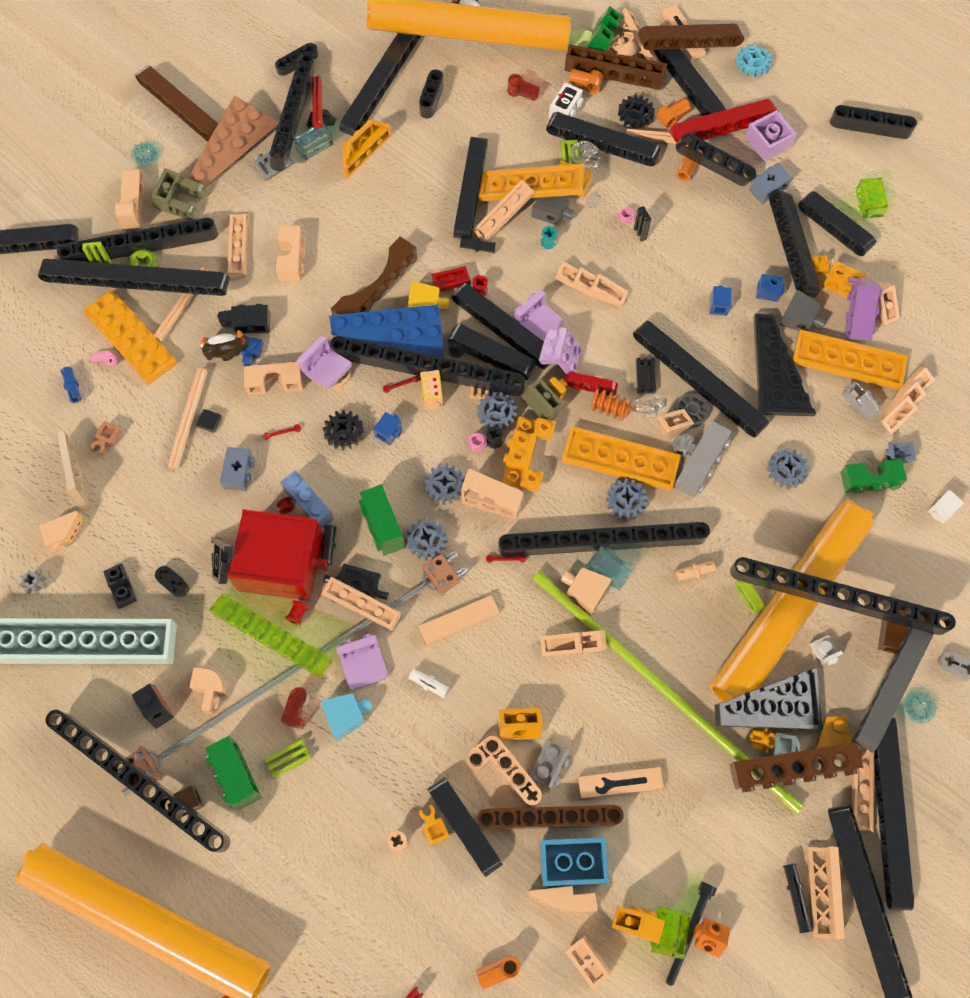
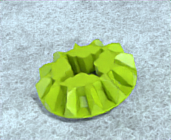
M149 250L134 252L128 261V265L158 266L155 254ZM140 262H146L147 265H141Z

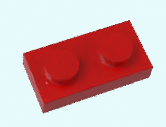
M466 266L432 274L434 286L438 287L440 292L458 288L462 283L471 284Z

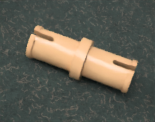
M713 560L700 564L692 563L689 567L674 570L675 577L678 582L693 577L697 579L701 575L716 572V566L713 564Z

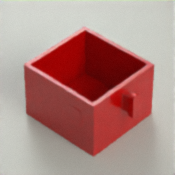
M242 509L238 534L227 575L235 589L239 592L311 601L317 569L328 571L329 568L327 560H319L322 548L320 545L323 542L324 535L318 520Z

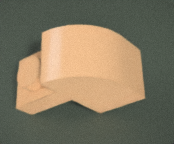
M194 667L189 688L194 692L205 693L201 710L206 714L214 715L215 709H218L220 699L218 695L226 696L225 683L212 670Z

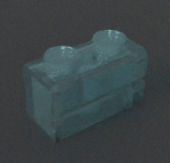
M324 122L321 129L312 127L294 137L296 150L305 161L334 145L332 133Z
M601 547L589 563L587 569L612 579L610 585L620 591L632 575L634 567H632V563L625 558L620 559L615 556L616 553L612 549Z

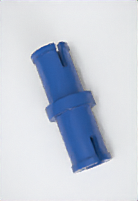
M63 367L60 372L64 380V389L67 390L69 401L71 403H78L79 400H82L78 389V380L75 379L72 367Z

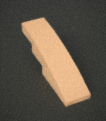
M564 261L554 277L586 295L619 307L623 305L629 291L601 274L595 276L582 267L578 270Z
M921 366L907 380L882 415L880 422L889 434H892L918 409L916 404L926 395L924 390L935 381L926 367Z

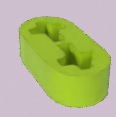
M739 580L735 581V587L750 611L755 614L763 610L764 604L752 584Z

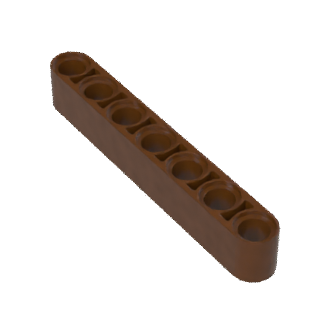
M735 23L645 26L638 32V37L645 50L736 47L741 45L745 39L739 25Z
M150 65L145 66L135 74L137 81L204 140L207 142L210 140L218 125L213 118Z
M618 805L492 808L481 810L477 816V823L483 830L612 827L622 822L624 813ZM610 810L618 813L617 821H611L608 818ZM569 811L576 814L577 819L573 823L566 820L565 815ZM588 811L596 812L598 816L596 822H591L587 819ZM552 812L556 817L555 822L547 823L544 819V814ZM506 813L511 814L514 819L513 823L509 825L502 822V816ZM525 813L534 815L535 820L532 824L524 822L523 815ZM482 815H491L492 823L490 825L482 824L480 821Z

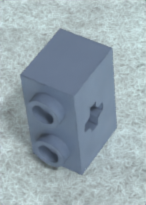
M778 163L773 167L767 168L760 176L756 175L751 181L749 191L761 204H764L769 200L772 191H783L788 188L792 176Z
M227 447L220 478L223 489L246 491L247 485L251 483L250 470L255 464V457L250 449Z

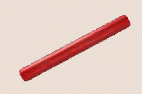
M319 75L312 78V115L315 129H321L323 126L322 81Z

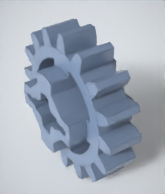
M493 392L491 397L486 394V400L480 399L481 405L477 406V417L480 418V424L485 423V429L489 426L509 429V424H514V419L517 418V406H514V400L509 401L510 395L503 397V392H500L499 396Z
M786 448L784 452L779 449L777 454L773 453L767 463L769 466L766 470L771 472L768 477H774L773 483L779 482L780 488L786 485L787 489H790L792 485L797 488L799 483L803 484L809 475L807 471L810 466L805 465L808 460H802L803 454L797 455L795 449L793 452H790L789 448Z
M448 463L445 464L444 468L438 464L437 470L432 467V474L427 473L426 477L428 480H424V484L427 486L425 487V492L429 493V498L435 497V503L441 500L442 505H445L446 501L452 504V499L458 501L459 495H462L461 489L465 480V476H461V470L455 471V465L448 468Z
M625 478L624 483L617 480L616 485L611 484V490L607 491L606 495L608 497H606L605 501L609 503L607 509H613L612 515L618 513V519L625 516L626 520H629L630 516L636 519L637 513L642 515L643 509H646L647 506L645 502H647L648 496H643L646 493V489H640L641 483L636 486L635 480L628 483L627 478Z
M426 518L425 522L422 523L419 519L418 525L411 524L413 530L407 529L409 536H406L405 540L409 543L406 546L407 549H411V555L417 553V559H420L421 556H424L425 561H427L429 556L434 559L435 554H442L440 549L446 550L444 543L448 542V538L444 536L447 535V532L442 530V524L436 525V520L429 523V519ZM424 534L427 537V539L430 540L429 545L428 542H426V540L424 539ZM439 540L438 545L434 548V544Z

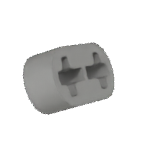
M946 652L939 657L938 664L942 670L963 679H970V673L968 674L967 669L963 668L970 666V659L954 652ZM950 658V662L954 664L948 666V662L945 659Z

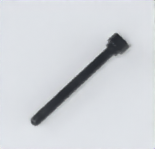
M701 881L698 890H700L698 895L700 897L666 979V983L669 986H673L693 939L694 929L699 924L707 901L711 900V897H714L717 888Z

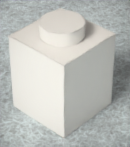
M948 490L928 512L931 513L935 520L943 524L965 502Z

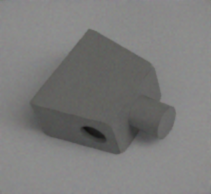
M569 196L540 197L532 206L531 217L558 225L563 217L571 221L576 211L569 208Z
M796 290L779 325L797 331L800 329L809 331L811 325L822 329L827 319L817 315L821 308L818 302L801 291Z

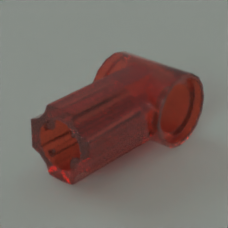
M511 74L509 76L507 84L508 95L512 97L520 95L533 101L537 100L541 87L524 81L519 74Z

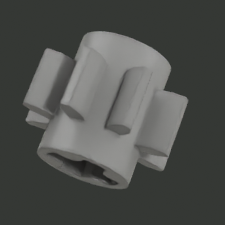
M683 434L681 437L677 435L672 444L675 447L673 449L675 454H679L681 457H686L687 454L691 456L697 445L694 444V438L688 434Z
M28 570L24 576H20L22 583L19 586L25 588L24 591L27 594H30L32 591L39 594L42 588H46L44 581L47 578L41 576L39 570H36L35 573Z

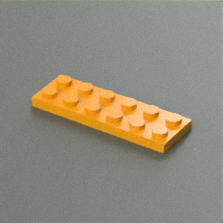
M582 163L483 171L478 198L480 202L503 200L521 180L535 192L531 198L582 195L585 166Z
M112 289L83 309L84 314L148 386L178 364L175 358Z
M801 329L797 335L793 354L795 365L895 390H900L903 386L908 358L907 355Z
M571 426L561 462L622 479L627 478L630 481L635 480L637 483L672 492L681 455Z

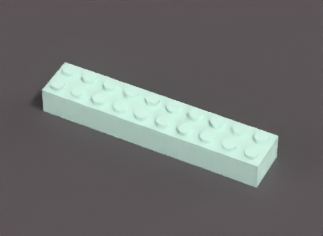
M0 618V664H173L177 624L172 619Z

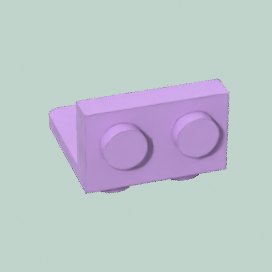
M541 290L536 294H531L527 302L523 305L520 304L515 309L514 319L543 341L548 329H559L564 323V320L545 304V293Z
M567 328L548 329L539 361L541 364H559L566 374L568 372H576L582 349Z
M320 336L296 360L303 375L326 389H330L352 367L349 360L331 350L327 339L323 336Z
M366 634L361 636L360 640L354 642L345 641L339 647H336L348 686L351 690L384 680L388 677L375 635Z

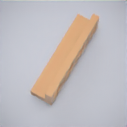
M625 8L620 13L622 18H624L623 27L617 26L615 31L619 37L624 36L626 31L633 33L638 43L637 52L634 57L639 58V55H644L646 60L660 62L654 50H645L638 37L641 26L634 14Z
M807 847L812 938L845 939L838 847ZM813 852L824 853V863L820 867L813 861ZM819 873L826 879V885L822 889L815 884V877ZM820 896L827 901V908L823 912L816 907V900ZM822 918L829 924V934H818V923Z

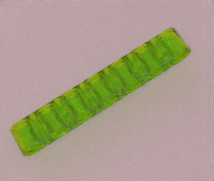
M220 594L209 609L219 619L318 678H322L333 661L324 653L224 594Z

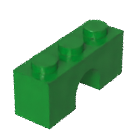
M611 6L598 19L587 44L588 48L605 51L611 44L615 35L613 31L619 25L622 15Z
M902 459L882 461L877 467L879 476L868 473L865 463L845 465L840 472L845 493L859 494L867 490L878 492L885 488H890V490L901 488L907 481Z

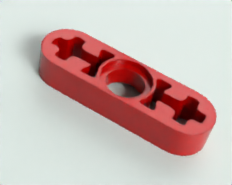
M568 372L566 374L565 381L570 388L593 393L599 388V394L603 390H606L607 396L611 392L613 396L617 394L618 383L613 380L575 372Z

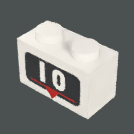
M564 83L550 105L549 118H551L554 112L574 117L576 109L580 108L583 103V90Z

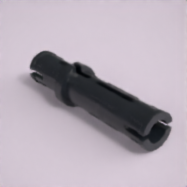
M797 863L783 865L788 882L786 887L787 890H790L799 933L812 932L813 929L802 889L804 884L800 881Z

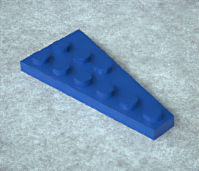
M439 304L329 316L331 334L334 336H342L445 358Z

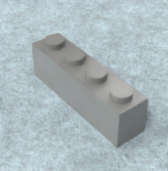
M711 421L678 477L674 488L692 498L697 493L701 494L706 485L703 481L705 478L709 479L715 470L712 468L714 462L719 463L723 456L720 453L722 448L727 449L732 440L729 438L732 431Z

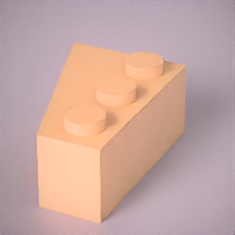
M468 469L461 489L462 503L517 519L524 494L520 489L506 485L471 469Z

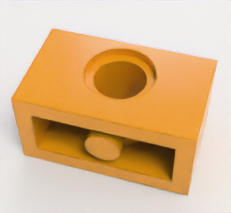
M540 708L499 710L497 723L499 739L501 741L541 738L543 724Z

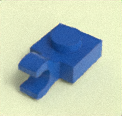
M247 337L249 344L241 351L244 367L252 365L254 358H260L264 344L263 339Z

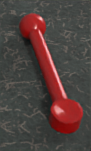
M413 376L412 379L391 386L385 385L383 386V392L389 393L391 389L412 382L417 383L419 382V377Z
M296 424L293 428L273 433L265 432L263 438L268 440L272 436L292 431L300 432L301 426Z
M487 555L486 562L520 561L524 563L526 556L493 557L492 555Z

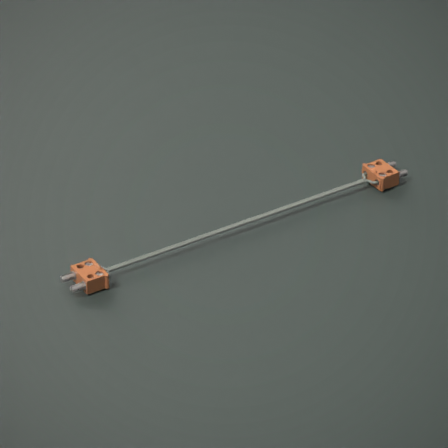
M455 551L446 557L440 554L430 562L422 564L424 572L422 575L423 583L388 606L394 609L425 588H429L431 591L437 590L439 595L444 596L445 592L460 583L459 578L468 573L469 570L464 566L457 572H454L449 562L458 557ZM425 576H427V578L430 580V582L435 588H432L430 585H425ZM365 620L162 753L156 754L154 751H148L146 748L139 746L137 751L126 758L131 762L134 761L136 766L156 781H161L163 776L160 770L162 769L161 760L356 634L373 621ZM150 754H153L155 757H160L158 760L159 768L156 766ZM124 765L118 768V773L123 770ZM139 775L134 778V785L139 782ZM127 787L121 790L124 796L132 792Z

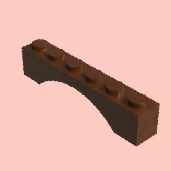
M399 236L389 247L387 264L378 279L360 292L342 296L331 308L332 315L369 312L375 301L380 300L383 293L394 285L395 280L405 273L406 268L410 264L415 263L417 260V247Z

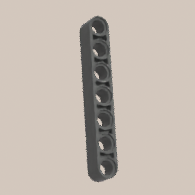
M909 627L854 735L853 742H857L858 745L872 753L877 749L934 634Z

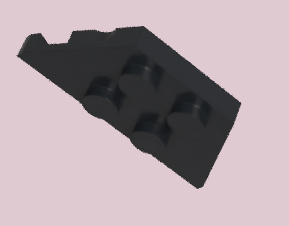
M211 537V543H214V552L211 554L212 578L218 584H227L233 546L220 537Z

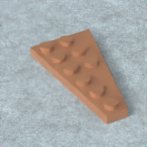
M234 95L187 179L198 182L206 188L221 173L230 168L234 162L250 151L261 139L265 138L274 128H277L279 122Z

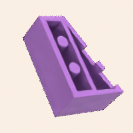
M848 277V283H851V294L847 295V300H850L849 312H846L845 335L852 340H872L873 334L876 332L875 318L879 314V306L877 305L878 299L882 295L881 286L870 278Z

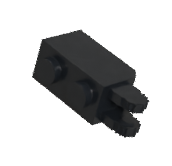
M268 305L231 306V310L220 311L217 314L221 327L233 328L236 333L238 330L242 334L270 333V311Z

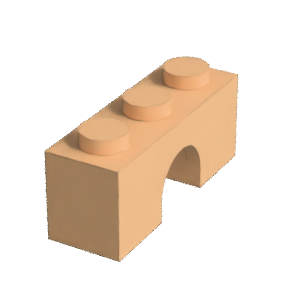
M279 226L278 242L281 251H290V253L286 256H277L276 272L279 281H300L301 274L304 273V265L301 263V259L305 257V251L302 248V244H305V233H302L301 226Z
M295 361L280 364L269 363L268 365L252 364L244 367V387L248 395L266 393V386L273 379L282 381L284 391L303 390L302 372Z

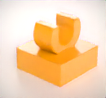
M826 255L811 257L817 275L829 273L830 268Z
M553 377L549 380L547 387H550L552 392L562 400L568 383L564 379L558 381Z

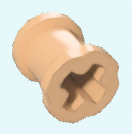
M394 831L388 836V846L394 852L405 850L408 841L404 833ZM401 836L403 844L394 847L393 838L397 839Z

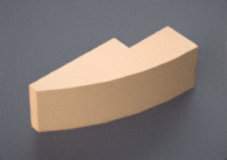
M605 630L540 636L542 656L607 650Z
M572 886L528 891L531 898L553 908L574 912H597L595 893L573 895Z

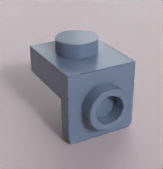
M913 441L895 445L892 442H888L889 448L886 449L888 460L902 459L903 464L917 461Z

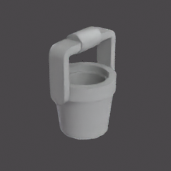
M857 382L849 383L844 388L842 395L851 404L850 408L866 420H869L881 409V406L871 395L872 393L869 390L865 391ZM853 390L859 395L857 399L851 394Z

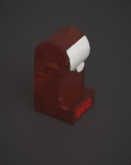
M296 687L291 690L280 721L284 725L303 730L305 721L301 718L304 707L309 702V695L302 687Z

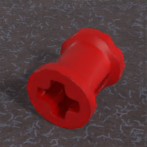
M475 276L472 282L473 288L483 296H486L488 293V279L485 276Z
M293 600V606L289 614L285 616V620L301 626L302 617L309 607L302 602Z

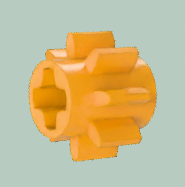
M758 728V730H752L750 733V743L754 745L753 749L767 753L768 748L775 746L776 736L770 728Z

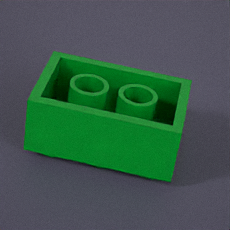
M382 484L360 492L361 499L358 500L363 517L366 519L377 551H382L383 556L404 549L403 534Z
M227 736L205 748L208 753L205 755L209 766H213L216 771L213 776L218 786L221 785L224 789L222 796L227 805L230 804L231 807L241 810L262 798L238 743L234 739Z

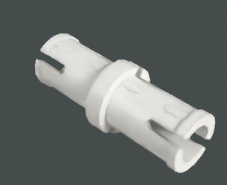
M417 668L412 670L408 678L423 686L424 690H430L443 699L450 689L449 686L435 680L434 676H428L417 670Z

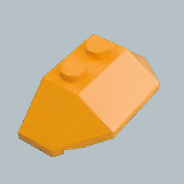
M370 119L348 141L343 143L341 151L344 178L348 179L391 137V127L388 123Z

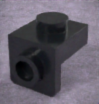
M322 109V127L334 125L336 119L328 110ZM311 111L306 126L315 135H319L321 129L314 128Z

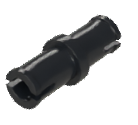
M461 237L460 248L472 249L475 252L494 253L496 242L480 240L481 238Z
M325 525L323 542L320 545L322 547L321 559L327 560L329 566L333 564V552L336 548L335 536L337 527Z

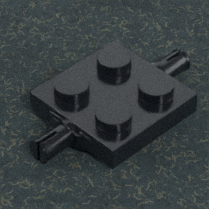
M343 563L340 573L337 577H333L374 599L377 597L388 600L389 592L378 590L381 578L380 573ZM325 574L323 582L328 583L332 576Z

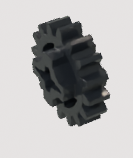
M634 95V98L628 96L627 100L623 99L622 104H619V121H624V126L629 124L630 129L633 126L636 129L639 126L645 128V124L650 125L654 117L655 108H652L653 103H648L649 99L644 100L642 95L640 98H637L636 95Z
M342 410V414L335 411L336 416L329 415L330 421H324L326 426L323 427L324 438L328 440V445L334 443L335 449L341 446L342 450H345V446L352 449L351 444L358 445L357 439H363L361 434L364 433L363 422L359 420L358 415L353 417L352 411L346 414L345 410Z

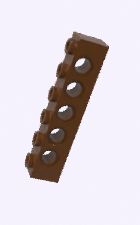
M569 44L564 71L571 72L572 69H577L590 73L593 70H597L604 75L603 79L661 90L667 64Z
M857 742L735 761L730 764L735 790L742 789V793L755 791L754 787L762 786L763 789L776 787L775 783L783 782V786L796 784V780L803 779L804 783L816 781L818 776H824V779H831L837 777V773L844 772L845 776L858 774L857 770L863 768ZM834 756L840 759V767L835 765L833 761ZM813 760L819 761L821 765L820 770L813 766ZM793 763L800 766V773H796L793 770ZM773 766L779 768V777L772 773ZM752 769L759 772V780H755L752 777Z

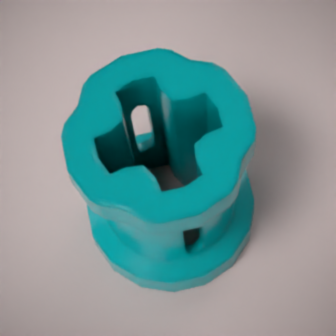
M552 226L544 227L541 233V246L545 249H552L556 245L557 230Z

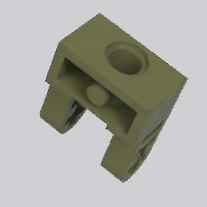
M164 168L151 195L153 207L192 220L196 209L188 203L177 200L179 193H184L201 199L206 192V188L198 182L182 177L180 173Z

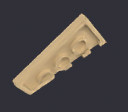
M64 430L57 432L67 490L82 512L89 510L80 476L81 473L77 465L78 458L73 450V447H75L73 438L71 436L68 437Z

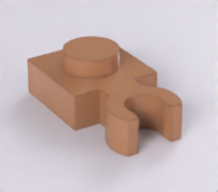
M104 421L94 436L98 441L93 442L90 449L95 452L97 448L101 447L99 454L104 456L107 452V445L113 446L122 433L121 428Z

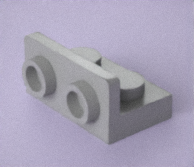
M271 148L268 149L267 154H260L253 159L252 167L257 169L264 181L280 172L274 171L270 167ZM290 156L288 158L287 165L285 168L293 164V160Z
M546 740L530 778L552 790L553 786L558 787L563 776L559 772L562 766L567 767L571 758L568 755L570 749H564Z

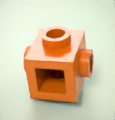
M705 917L702 923L697 924L694 929L693 936L696 937L694 947L719 958L728 946L730 928Z

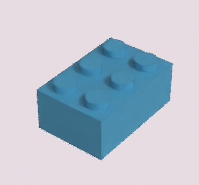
M606 838L541 840L539 842L542 887L609 883Z

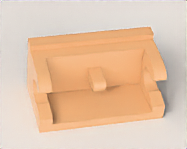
M585 935L580 937L577 942L565 951L592 990L610 977L611 970Z

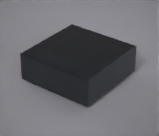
M203 409L196 426L215 433L222 416L221 414Z

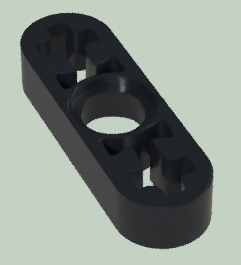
M307 43L275 62L277 73L285 76L295 71L298 61H293V59L299 57L303 52L312 53L315 60L318 57L317 46L314 43Z

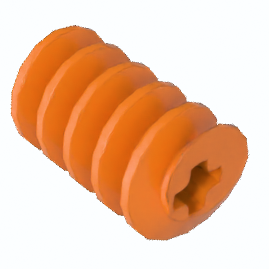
M597 388L592 400V411L599 407V413L606 410V416H609L613 412L614 419L620 415V421H623L629 413L633 400L627 404L626 397L622 401H620V395L613 399L612 392L606 396V390L599 394V388Z

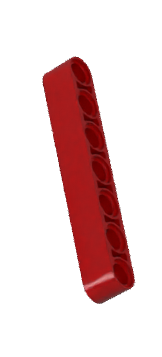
M764 99L676 123L670 128L669 133L676 143L687 133L702 140H707L749 127V124L778 109L771 99Z

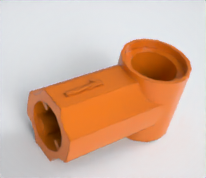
M572 69L569 83L585 87L589 93L596 94L599 92L604 75L597 70L588 73Z
M686 98L680 99L669 107L667 105L661 107L656 113V118L667 129L671 128L679 118L690 112L689 101Z
M683 156L676 176L681 181H689L696 167L698 168L700 164Z
M509 955L477 969L476 973L482 989L516 977L520 971V962L515 956ZM511 960L515 962L517 966L515 972L508 973L504 969L506 961Z

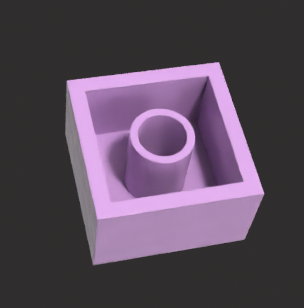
M776 110L749 124L745 138L761 158L766 161L792 148L797 133Z

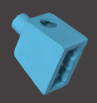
M354 694L321 701L336 741L365 724L362 714L373 709L369 698L357 702Z

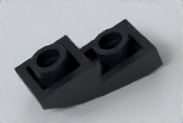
M122 563L103 571L118 609L137 601L132 584Z

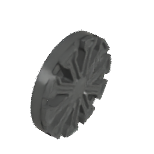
M685 394L678 399L675 405V411L685 409L694 422L691 427L702 425L710 414L708 402L698 394Z

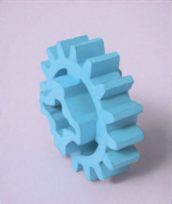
M748 44L746 48L742 47L741 51H738L735 63H737L736 68H740V73L745 72V76L751 74V78L754 75L760 77L761 73L765 75L771 66V53L767 54L768 49L762 50V46L758 48L756 44L753 47Z

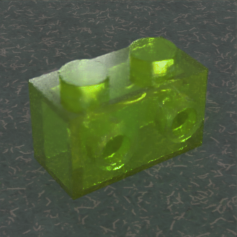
M882 178L861 179L855 188V196L858 197V210L861 211L862 218L883 217L888 209V203Z
M657 906L656 918L665 921L659 944L650 941L651 952L684 959L691 913Z

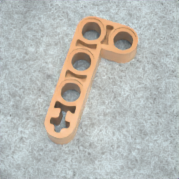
M141 169L122 170L121 203L115 204V212L123 229L142 228L143 173Z
M487 737L468 753L467 765L471 770L479 771L492 762L526 806L535 807L540 803L542 798L540 789L498 737ZM495 742L498 745V749L491 752L487 749V744ZM479 755L482 758V762L479 765H473L470 761L472 756ZM503 758L509 759L511 766L509 768H502L499 763L500 760ZM515 775H522L525 782L522 785H516L513 782V777ZM527 784H529L530 786L528 787V791L531 794H533L534 792L537 794L535 797L536 801L532 799L529 801L527 799L529 795L527 791L524 790V792L521 793L520 790L524 789L527 786Z

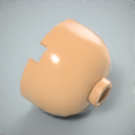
M624 32L622 37H619V35L615 36L605 51L634 57L637 52V42L633 33Z

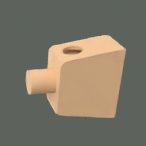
M581 568L577 576L566 571L561 579L562 582L570 586L567 596L589 615H592L612 580L585 568Z

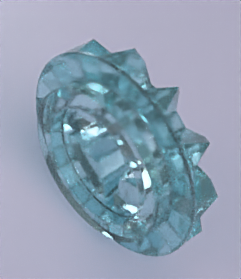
M141 141L139 145L135 144V148L131 149V156L134 162L139 165L152 164L159 156L158 147L155 143H150L149 141H146V143Z
M921 690L911 692L905 697L903 702L905 714L916 723L930 722L936 716L937 707L935 699H932L929 693L921 692ZM918 702L920 704L926 703V706L923 708L924 712L921 709L914 710L919 705Z

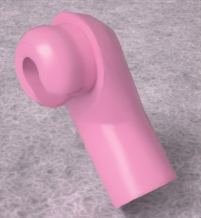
M110 351L91 354L94 363L104 361L109 366H115L118 362L117 357Z

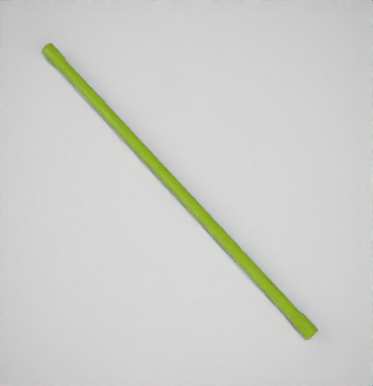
M540 570L533 576L532 579L541 588L549 592L591 631L605 630L555 586ZM605 630L606 644L737 761L750 759ZM752 769L751 774L759 780V772ZM775 783L776 787L769 788L794 814H798L804 807L797 798L778 783Z

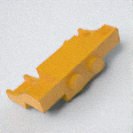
M524 417L518 418L514 435L510 436L507 447H510V451L505 453L503 460L506 468L502 483L520 490L539 492L543 472L530 469L536 439L551 441L556 421L538 417L537 420Z

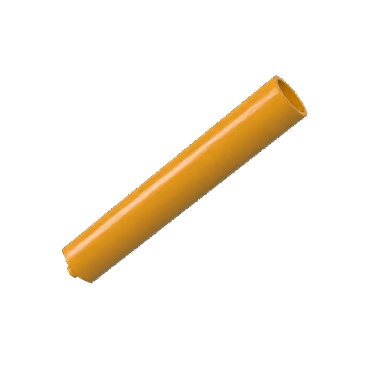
M429 0L367 1V11H370V13L367 15L366 28H370V30L565 52L568 46L570 16Z
M849 499L840 503L792 570L835 581L874 526L873 513L868 509H862L855 505ZM797 582L800 588L805 589L802 582ZM818 587V591L821 594H825L824 590ZM777 591L710 683L709 688L712 693L724 702L759 689L819 602Z
M41 843L34 851L29 850L24 855L22 860L24 865L14 879L19 885L230 998H257L271 970V963L46 844Z

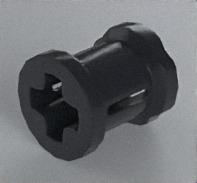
M497 426L490 427L486 434L487 444L492 449L500 448L503 444V430Z

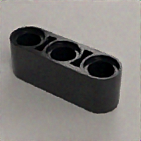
M438 69L429 72L419 99L420 115L426 119L433 117L444 87L443 73Z

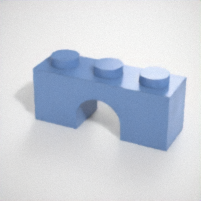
M296 470L280 481L283 490L292 498V501L301 507L307 518L317 519L321 529L333 520L331 511Z

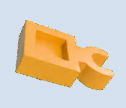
M430 805L431 814L429 816H425L422 810L419 811L421 819L427 822L422 828L432 847L450 838L442 818L440 817L435 820V809Z

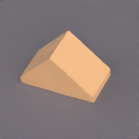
M685 409L660 415L657 418L661 428L670 440L694 424Z

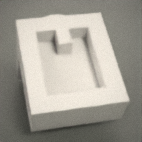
M829 635L809 644L821 666L827 663L829 666L840 661L839 657L844 654L842 650L838 652Z

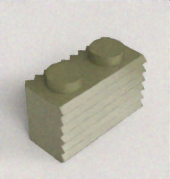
M538 379L528 386L522 398L539 418L552 421L558 416L564 407V403L552 392L550 387H547V384L542 381L543 379Z

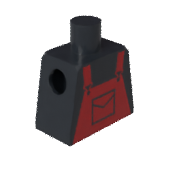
M149 683L132 694L144 718L156 729L174 718L155 685Z

